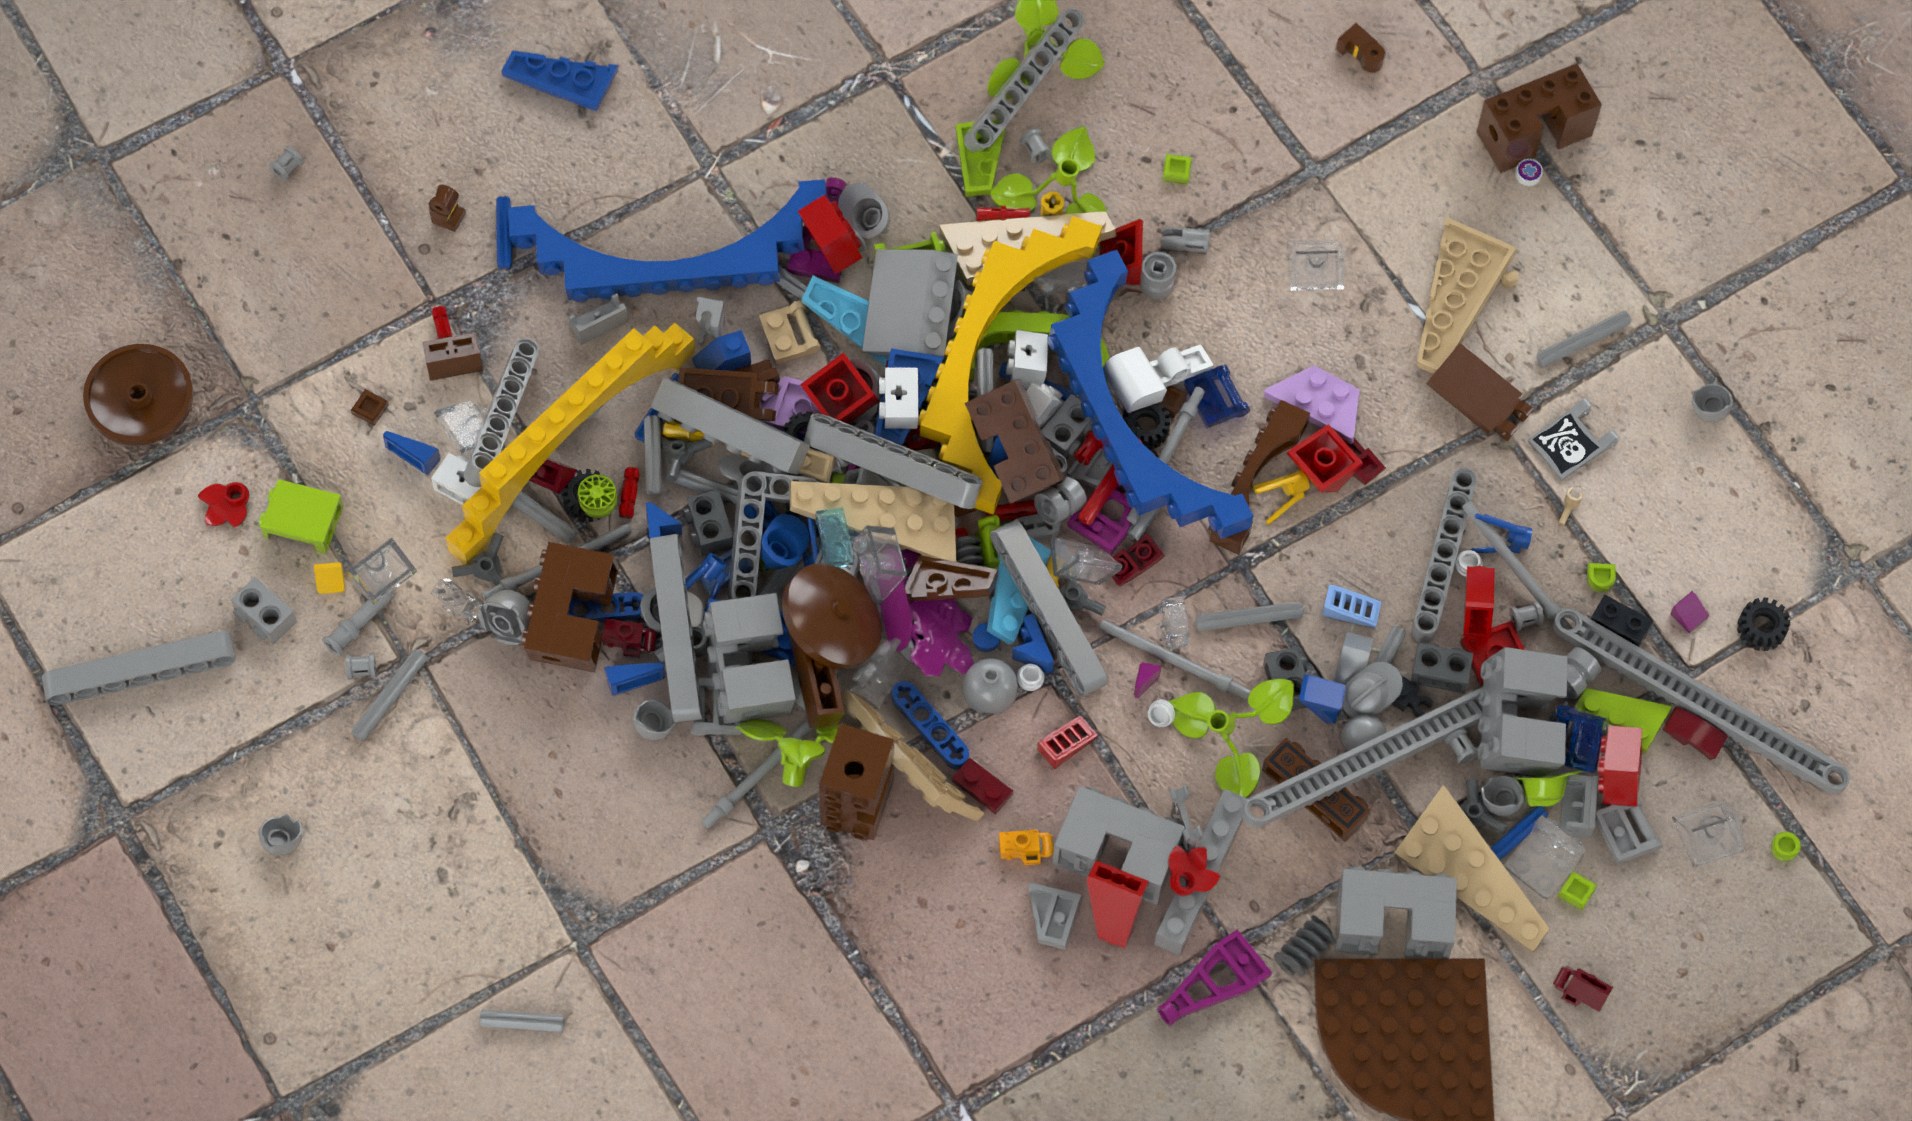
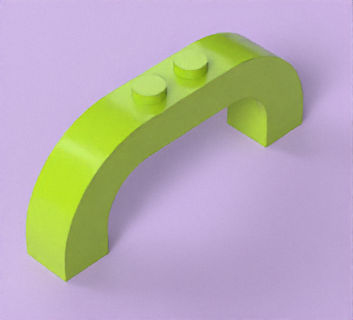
M1020 310L999 312L978 346L969 380H974L975 360L979 349L996 343H1009V340H1014L1016 330L1048 334L1049 336L1051 324L1070 318L1069 315L1052 314L1047 311H1038L1036 313H1024ZM1101 338L1102 367H1104L1105 363L1109 360L1106 345Z

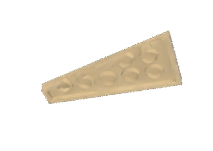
M1106 211L939 225L940 233L950 252L958 254L957 266L967 286L973 283L977 271L982 272L984 264H981L983 254L986 248L991 249L994 241L1021 249L1024 237H1030L1033 228L1060 237L1063 225H1069L1072 216L1101 225L1100 241L1116 236V230Z
M1446 217L1430 293L1429 307L1426 313L1424 331L1417 357V367L1434 374L1459 343H1462L1517 253L1515 246Z
M791 481L790 511L821 522L825 520L837 524L839 528L846 531L851 529L860 532L866 538L901 550L908 549L922 554L921 556L956 562L954 504L912 487Z
M845 690L841 694L842 702L846 705L844 710L854 719L858 718L861 722L860 728L862 730L894 739L892 764L900 771L907 773V781L915 788L921 789L924 792L922 797L928 804L933 807L938 805L947 813L953 811L977 822L985 813L978 807L966 804L963 800L967 796L950 783H944L947 779L946 776L916 748L912 749L902 740L905 737L886 723L882 724L885 721L884 717L862 696L849 690Z
M1443 785L1394 852L1395 855L1425 876L1447 874L1450 878H1457V899L1534 953L1550 928Z

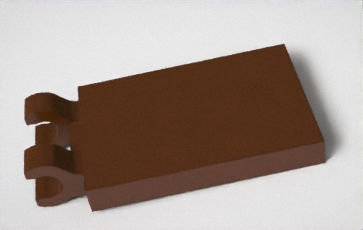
M1459 343L1426 383L1489 435L1492 430H1495L1506 441L1518 430L1515 424L1506 420L1511 413L1517 419L1524 422L1534 410L1528 403L1518 400L1522 395L1518 389L1461 343Z
M679 368L678 383L757 420L776 421V411L761 408L762 393L778 395L779 384L759 381V373Z

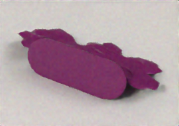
M888 545V550L882 552L877 559L874 579L890 647L894 651H902L910 643L912 637L915 641V647L910 653V660L922 669V673L925 676H940L945 663H948L952 669L961 674H966L968 669L974 664L969 647L963 644L957 637L958 632L968 631L973 617L966 611L960 610L958 604L953 599L908 602L904 584L906 585L909 577L903 576L905 575L903 570L908 567L913 569L919 555L922 554L908 549L901 550ZM901 560H906L907 563L901 565ZM916 634L923 635L924 639L917 638Z

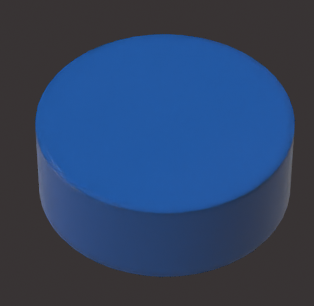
M988 623L978 625L973 631V644L982 652H991L1000 643L999 638L987 632Z

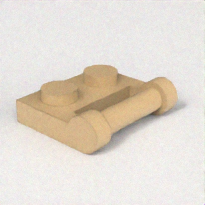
M796 301L790 306L759 315V321L775 365L814 354L821 349L818 339L814 338L805 313L807 310L806 306L801 301ZM796 317L805 341L804 344L798 346L788 318Z

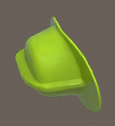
M1582 770L1540 778L1516 779L1523 782L1528 805L1551 806L1559 802L1564 796L1567 777L1580 773Z

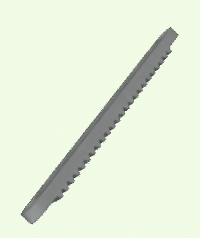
M1563 609L1557 613L1553 622L1555 633L1574 646L1586 650L1593 657L1597 658L1599 663L1607 664L1609 669H1616L1618 674L1626 675L1628 680H1635L1637 685H1643L1647 691H1653L1656 696L1664 697L1666 702H1672L1675 704V707L1683 708L1702 718L1727 736L1733 737L1735 742L1743 743L1745 748H1752L1754 753L1762 754L1764 759H1771L1773 764L1781 765L1783 770H1790L1792 775L1800 776L1804 782H1810L1830 794L1843 792L1849 784L1850 773L1840 763L1573 609ZM1570 618L1574 621L1575 627L1571 630L1564 629L1560 624V620ZM1828 774H1839L1842 778V784H1831L1828 780Z
M1483 687L1251 797L1242 809L1243 821L1251 827L1259 828L1279 818L1283 819L1286 815H1291L1296 810L1303 809L1306 805L1310 806L1315 801H1320L1335 791L1339 792L1342 788H1347L1354 782L1358 783L1362 778L1366 779L1381 769L1385 770L1389 765L1393 766L1398 761L1405 760L1408 756L1412 757L1417 752H1422L1425 748L1432 747L1435 743H1441L1447 736L1458 729L1466 728L1468 730L1471 726H1476L1482 717L1483 706L1480 705V694ZM1250 807H1260L1264 812V816L1261 818L1252 816Z

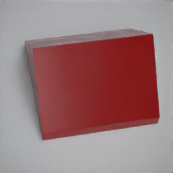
M1137 219L1115 228V237L1100 241V255L1114 250L1118 251L1128 270L1126 284L1140 285L1143 220Z
M1329 424L1287 451V455L1321 493L1338 492L1363 465L1359 457Z

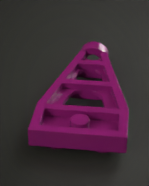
M827 178L825 182L827 198L830 203L835 201L838 205L839 197L847 184L839 178ZM804 225L805 250L790 255L787 271L794 275L809 278L815 276L824 281L839 283L842 271L835 275L821 251L809 249L808 245L812 237Z
M1119 484L1108 498V500L1114 499L1124 506V511L1119 521L1113 522L1103 514L1098 513L1091 525H1085L1079 521L1078 514L1081 511L1079 510L1067 522V527L1110 555L1114 553L1126 538L1132 524L1127 520L1132 508L1129 506L1126 496L1117 491L1122 486Z
M1237 929L1212 947L1168 1000L1157 1007V1011L1162 1020L1168 1026H1171L1182 1017L1250 992L1270 978L1272 972ZM1220 961H1224L1237 977L1234 983L1223 987L1216 986L1209 977V972ZM1201 980L1211 994L1195 1002L1187 994V990L1197 981ZM1173 1004H1175V1005L1178 1006V1008H1179V1011H1178V1012H1177L1176 1008L1173 1006Z

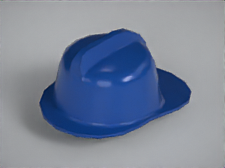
M782 514L776 516L769 524L762 536L760 557L765 562L764 568L766 570L770 567L773 569H784L794 566L800 560L810 538L806 525L799 518L789 514Z

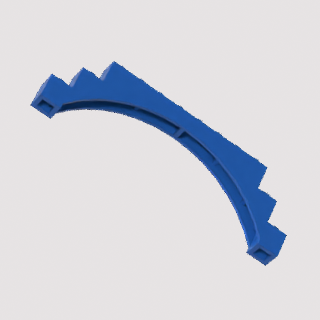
M825 179L799 181L798 190L787 204L757 230L735 243L696 257L671 261H640L606 255L584 247L562 235L537 214L534 205L508 207L509 237L513 247L528 249L536 245L537 264L541 274L557 275L560 272H564L565 291L568 300L584 302L590 298L608 300L614 294L638 297L641 294L647 293L663 295L669 291L687 293L692 292L694 289L703 288L717 290L725 286L742 288L748 284L771 285L774 282H780L778 253L795 254L798 251L805 250L803 220L798 210L824 194L827 197Z
M1117 250L1089 259L1086 271L1084 272L1085 281L1088 286L1069 292L1066 310L1070 318L1051 324L1050 335L1047 339L1051 350L1056 351L1059 356L1058 361L1062 372L1067 373L1070 378V387L1073 394L1078 395L1081 400V409L1086 418L1089 417L1093 424L1092 431L1097 440L1101 439L1104 446V456L1108 462H1112L1115 468L1116 480L1119 485L1123 484L1126 490V499L1131 508L1134 507L1139 516L1167 505L1171 519H1176L1179 527L1208 517L1211 529L1217 531L1220 539L1250 529L1254 516L1242 493L1235 496L1217 491L1173 470L1140 442L1117 410L1106 384L1102 367L1101 329L1112 298L1119 286L1126 284L1128 270Z

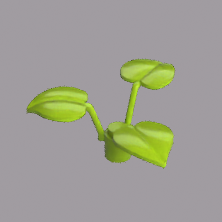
M1055 0L1018 1L1015 8V19L1023 27V32L1027 39L1024 42V58L1030 51V46H1034L1045 32L1044 26L1052 25L1056 21L1058 6ZM1050 38L1052 45L1057 47V45ZM1079 38L1068 45L1066 52H1062L1061 56L1064 58L1060 63V70L1069 78L1084 79L1100 71L1105 64V60L1095 42L1090 39ZM1007 58L995 67L987 85V93L990 96L995 97L1018 67L1020 62L1016 58ZM1021 75V82L1028 85L1027 78ZM1006 94L1005 98L1012 99L1010 95Z
M1085 126L1070 130L1057 139L1052 147L1051 156L1052 160L1058 164V168L1037 189L1032 190V182L1026 176L1015 173L1003 177L990 192L992 200L999 208L1000 205H1005L1006 208H1030L1031 212L1036 206V200L1033 195L1039 194L1053 180H1056L1060 185H1070L1072 188L1074 203L1068 205L1065 215L1103 211L1107 213L1104 203L1096 195L1085 193L1080 199L1077 197L1076 186L1078 183L1075 179L1078 172L1089 169L1095 160V150Z
M1272 679L1260 683L1249 694L1248 704L1255 711L1248 713L1232 712L1229 715L1223 710H1216L1213 700L1207 694L1201 692L1188 693L1168 701L1175 710V719L1172 723L1183 735L1193 739L1202 738L1210 728L1221 735L1222 739L1230 747L1234 757H1224L1219 761L1215 769L1216 782L1222 790L1227 789L1247 798L1256 789L1261 776V767L1256 756L1249 752L1239 755L1238 750L1229 738V735L1236 727L1235 719L1251 718L1259 715L1261 721L1268 725L1282 723L1289 717L1293 708L1294 684L1287 679Z
M766 719L745 721L736 726L735 729H739L748 737L760 741L776 739L781 750V764L784 765L782 782L789 786L799 787L804 785L806 768H810L811 761L823 756L825 753V748L820 745V742L827 740L833 743L839 724L816 728V732L820 735L817 736L815 742L784 738L781 735L786 734V728L779 723Z

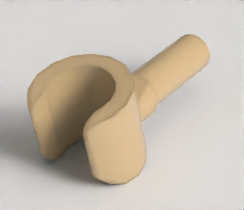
M1516 270L1504 272L1500 279L1502 286L1510 288L1518 285L1516 281L1519 279Z
M1572 487L1567 490L1564 498L1565 507L1558 522L1561 526L1565 525L1573 508H1577L1580 505L1583 497V492L1580 493L1578 498L1571 497Z

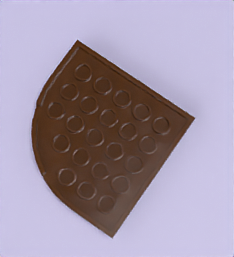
M1485 958L1314 959L1315 1013L1320 1044L1332 1065L1333 1072L1355 1097L1373 1110L1399 1119L1398 1121H1495Z

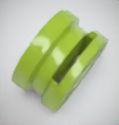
M595 474L585 478L578 487L580 508L583 509L586 515L592 518H602L614 511L617 504L615 485L610 478Z

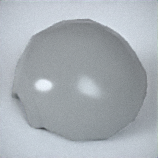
M1705 384L1694 391L1691 401L1692 408L1699 419L1706 422H1719L1729 415L1733 405V397L1725 387L1719 384Z
M655 699L643 701L633 714L635 730L642 738L650 741L662 740L671 733L676 724L673 720L672 710L665 703Z
M1368 714L1357 715L1344 725L1341 731V742L1346 750L1349 751L1385 734L1386 729L1383 723L1374 716Z
M1509 776L1490 777L1486 785L1481 787L1483 804L1490 813L1497 816L1514 814L1522 806L1525 799L1522 785L1515 778Z
M288 814L281 817H272L264 821L259 829L261 846L267 852L274 855H288L295 851L302 841L303 830L301 821H294Z

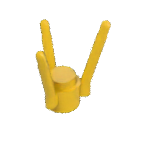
M1301 470L1252 486V490H1255L1256 494L1282 486L1286 495H1293L1288 502L1266 520V524H1271L1294 503L1305 498L1303 492L1309 490L1310 485L1307 476Z

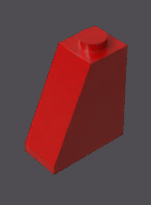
M1467 566L1463 636L1491 638L1495 568Z
M1095 861L1086 881L1098 938L1112 945L1125 948L1133 932L1149 881Z

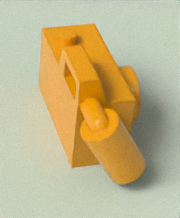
M1038 829L999 832L1001 859L1012 860V858H1021L1023 865L1041 864L1040 858L1050 857L1054 853L1053 834L1048 832L1038 833ZM1039 838H1042L1043 852H1040ZM1037 856V860H1026V857Z

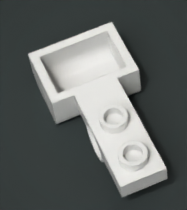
M1201 345L1179 351L1178 348L1168 349L1157 360L1149 362L1142 349L1137 347L1111 357L1105 363L1103 371L1127 412L1130 413L1161 402L1167 391V386L1208 373L1214 365Z

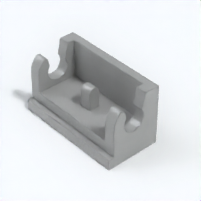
M617 294L611 296L612 301L578 318L574 314L568 317V324L580 345L628 322L627 308L624 303L620 304Z
M697 297L696 320L698 326H700L698 334L700 346L703 345L705 336L710 335L716 339L724 335L726 326L724 301Z
M1569 775L1565 793L1562 797L1561 835L1591 838L1595 828L1598 776Z

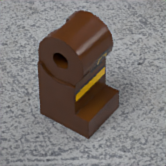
M1357 23L1353 24L1338 38L1335 49L1342 56L1349 52L1360 62L1363 70L1369 73L1378 72L1382 68L1386 54L1382 45Z
M440 184L437 187L435 197L429 201L431 222L453 232H456L466 214L465 208L458 206L459 194L456 190L447 185Z

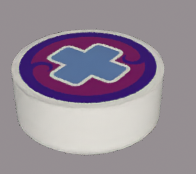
M1525 159L1518 164L1515 176L1522 185L1534 186L1541 180L1543 169L1536 160Z

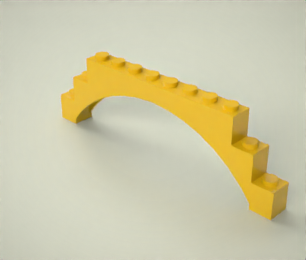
M1072 216L1069 225H1063L1060 237L1033 228L1030 237H1024L1021 249L997 241L993 242L991 249H985L981 261L984 267L982 272H976L972 286L975 287L972 295L968 294L964 302L963 309L966 310L963 318L959 317L956 322L954 332L957 335L954 341L949 340L945 351V355L948 356L945 364L940 363L936 373V378L939 379L936 387L931 386L926 399L927 402H930L927 410L922 409L918 418V425L921 426L920 436L943 444L938 459L942 460L943 463L973 474L982 480L975 509L994 515L1003 492L1000 479L996 478L979 447L972 426L971 416L965 406V403L968 402L970 371L978 346L997 314L1028 284L1047 272L1083 258L1092 259L1101 238V225Z
M676 323L672 324L664 333L655 325L644 335L633 328L479 472L481 488L462 505L465 520L445 537L448 551L462 564H471L475 557L487 550V545L503 516L529 479L552 452L592 413L630 385L665 369L674 368L677 371L695 354L694 338Z

